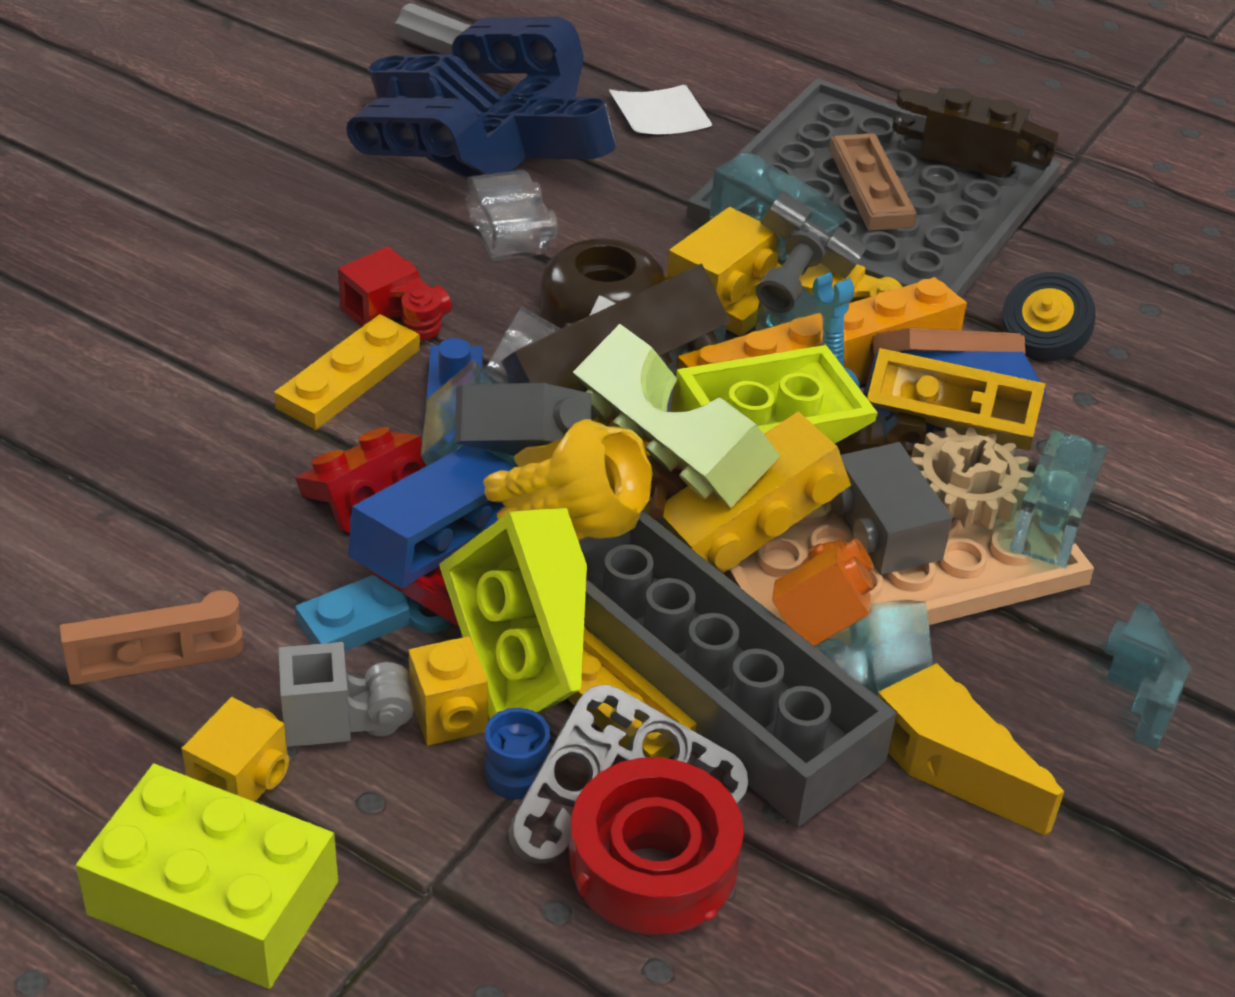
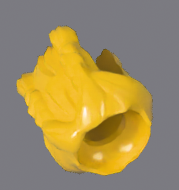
M584 419L574 423L561 439L555 440L548 445L527 446L514 456V460L519 467H514L510 471L499 470L488 475L482 481L487 500L502 502L504 505L496 513L497 520L510 511L567 508L579 541L586 537L596 539L618 537L634 529L642 510L650 500L653 471L645 454L643 439L633 430L616 426L608 427L590 419Z

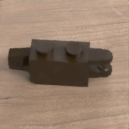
M940 87L937 94L910 88H904V90L898 92L896 104L901 110L904 109L911 111V113L927 116L922 117L900 113V115H896L893 118L892 124L893 132L922 141L919 155L921 158L998 178L1010 173L1015 162L1050 166L1056 152L1059 133L1028 121L1030 109L1018 107L1008 100H990L974 96L968 91L959 88L946 89Z

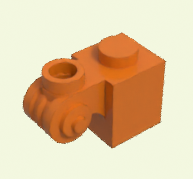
M857 538L848 543H844L843 540L826 542L824 544L819 543L809 550L801 566L775 580L772 602L787 625L813 646H816L870 615L869 591L874 589V585L868 573L874 570V565L866 549Z

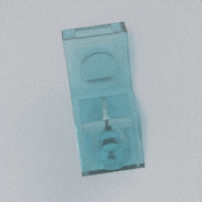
M1139 601L1129 622L1126 623L1118 619L1109 636L1104 653L1114 656L1106 680L1137 692L1131 711L1142 715L1134 740L1158 749L1176 710L1191 667L1152 607Z

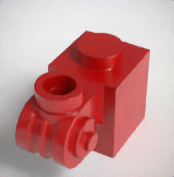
M388 246L338 268L340 309L361 327L381 314L395 322L402 319V326L420 334V341L432 339L439 334L441 318L452 310V303L446 290L439 285L432 288L421 280L416 267Z

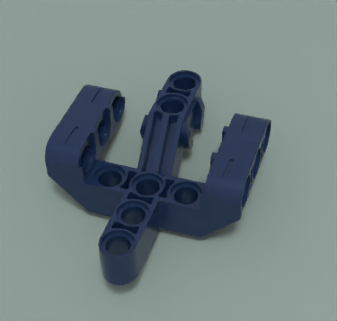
M561 17L482 18L453 40L452 54L391 55L376 60L368 67V71L377 99L353 116L346 126L347 136L351 144L363 154L427 157L428 160L467 180L478 177L501 181L525 158L588 160L603 157L616 148L605 100L602 98L576 97L584 55L575 27L571 22ZM475 74H527L528 76L501 97Z

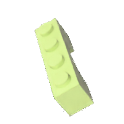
M621 324L573 371L576 377L588 389L586 393L592 394L591 408L599 416L607 420L611 414H614L616 418L613 423L616 427L631 429L640 438L648 441L649 444L645 449L669 472L677 465L683 469L679 474L681 479L704 500L713 493L732 508L780 457V454L756 423L720 397L691 411L667 412L669 396L677 378L650 345Z

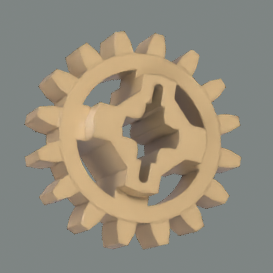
M947 427L942 439L930 432L926 434L924 444L916 443L913 446L911 459L950 515L954 519L961 520L964 529L970 530L973 521H981L987 529H993L996 517L1007 523L1012 522L1015 511L1023 512L1025 510L1034 477L1032 472L1027 471L1028 457H1014L1017 445L1013 442L1002 446L997 444L996 433L991 432L985 437L977 435L975 428L968 427L965 435H958L953 428Z

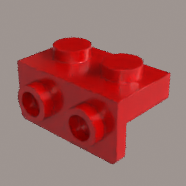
M389 427L377 428L361 435L358 438L360 445L346 452L335 450L318 456L311 462L312 469L295 477L302 497L329 502L339 530L350 533L352 506L430 465L420 435L391 432Z

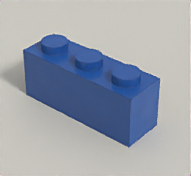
M463 446L441 457L430 465L352 506L348 556L403 589L439 567L442 561L498 521L496 513L504 505L502 502L487 500L482 481L499 470L510 471L516 466L485 449Z

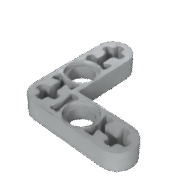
M597 685L587 690L573 706L511 820L508 830L509 842L514 852L521 859L533 864L548 863L563 853L570 844L571 815L563 807L556 813L549 828L550 833L557 837L556 843L546 840L539 848L532 846L529 843L532 832L524 826L525 819L535 823L544 814L551 801L538 797L540 789L554 802L574 807L575 801L582 790H566L557 783L554 776L556 761L564 756H573L582 760L589 770L590 781L601 771L611 767L613 762L619 763L637 758H645L642 751L644 737L650 733L659 732L672 740L676 751L674 760L687 763L692 750L699 757L691 765L703 769L707 773H710L716 767L721 768L725 772L722 782L730 788L729 792L734 797L736 804L742 799L747 790V770L742 761L733 753L619 688L610 685ZM602 703L610 705L613 708L610 713V719L626 729L633 722L634 718L642 722V725L630 738L627 749L618 744L627 733L612 725H608L602 732L596 731L591 727L594 716L586 710L587 707L596 710Z

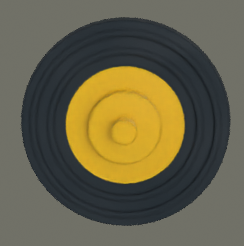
M1056 272L1039 273L1020 281L1007 295L1002 310L1004 332L1021 333V336H1025V356L1040 361L1060 360L1078 352L1089 341L1096 320L1094 301L1088 289L1072 276Z

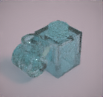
M901 599L871 603L870 615L850 626L851 644L849 647L844 642L828 638L814 646L862 685L877 684L878 692L933 665L925 601Z

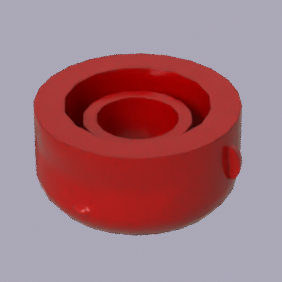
M663 757L637 758L619 762L601 771L590 780L574 804L571 815L569 858L570 870L578 892L593 912L606 922L625 931L644 935H672L691 930L713 919L717 911L725 904L735 886L744 835L742 815L730 792L719 780L703 769L684 761ZM643 848H657L669 851L676 857L668 861L654 862L640 858L632 851Z

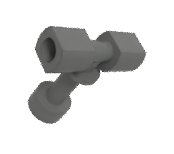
M783 190L760 224L786 240L785 249L789 256L781 268L769 269L756 288L757 298L762 305L777 313L791 311L803 291L799 277L806 266L813 267L821 263L846 279L867 248V245L839 227L831 234L807 217L812 209Z

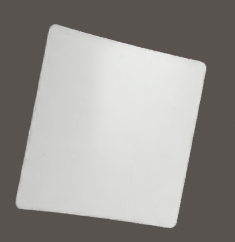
M686 85L648 92L609 90L632 129L636 132L675 134L712 126L711 121Z

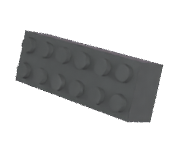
M642 510L635 528L623 535L604 539L586 537L583 540H579L587 564L584 627L697 723L696 733L739 758L747 770L748 786L795 827H800L886 762L897 712Z

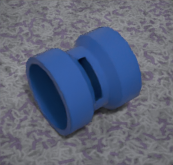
M509 708L498 712L489 719L485 728V752L487 753L485 756V781L489 788L499 796L508 799H523L550 749V730L542 716L535 711L525 708Z

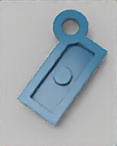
M374 575L295 606L296 622L311 644L344 642V652L408 625L423 633H437L447 629L452 624L439 615L434 617L422 615L420 612L426 608L425 606Z

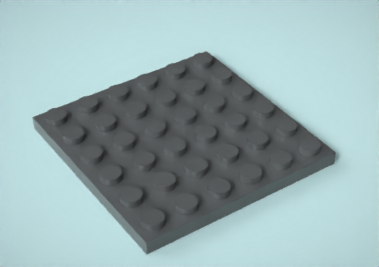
M816 78L688 200L686 217L706 224L730 206L762 222L783 190L811 208L812 211L807 218L829 233L833 234L835 229L839 227L867 245L865 252L857 263L866 267L865 275L878 279L891 277L896 279L902 287L917 283L923 279L936 277L962 298L1058 179L1061 163L1052 160L1050 166L1015 162L1010 173L998 178L921 158L919 155L922 141L893 132L892 124L893 118L896 115H900V113L913 116H927L911 113V111L904 109L901 110L900 107ZM876 134L917 212L915 227L868 231L829 151L831 137ZM778 235L776 252L789 256L785 249L786 240Z

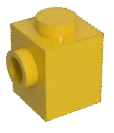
M467 636L408 649L411 698L426 745H434L485 733L488 723V680L471 637Z
M230 697L181 748L186 776L256 802L266 789L271 790L275 788L285 776L289 766L284 723L279 721L270 711L264 708H253L233 697Z

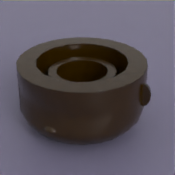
M598 238L573 243L552 257L545 267L540 292V321L542 329L547 335H550L588 317L599 295L614 303H618L667 279L664 270L651 254L629 242Z

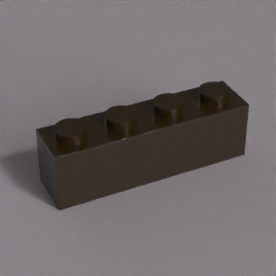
M701 263L530 343L508 355L501 363L511 383H547L586 392L588 389L576 377L573 371L619 324L650 345L667 366L673 363L669 353L682 346H685L689 353L718 341L714 331L729 323L730 320Z

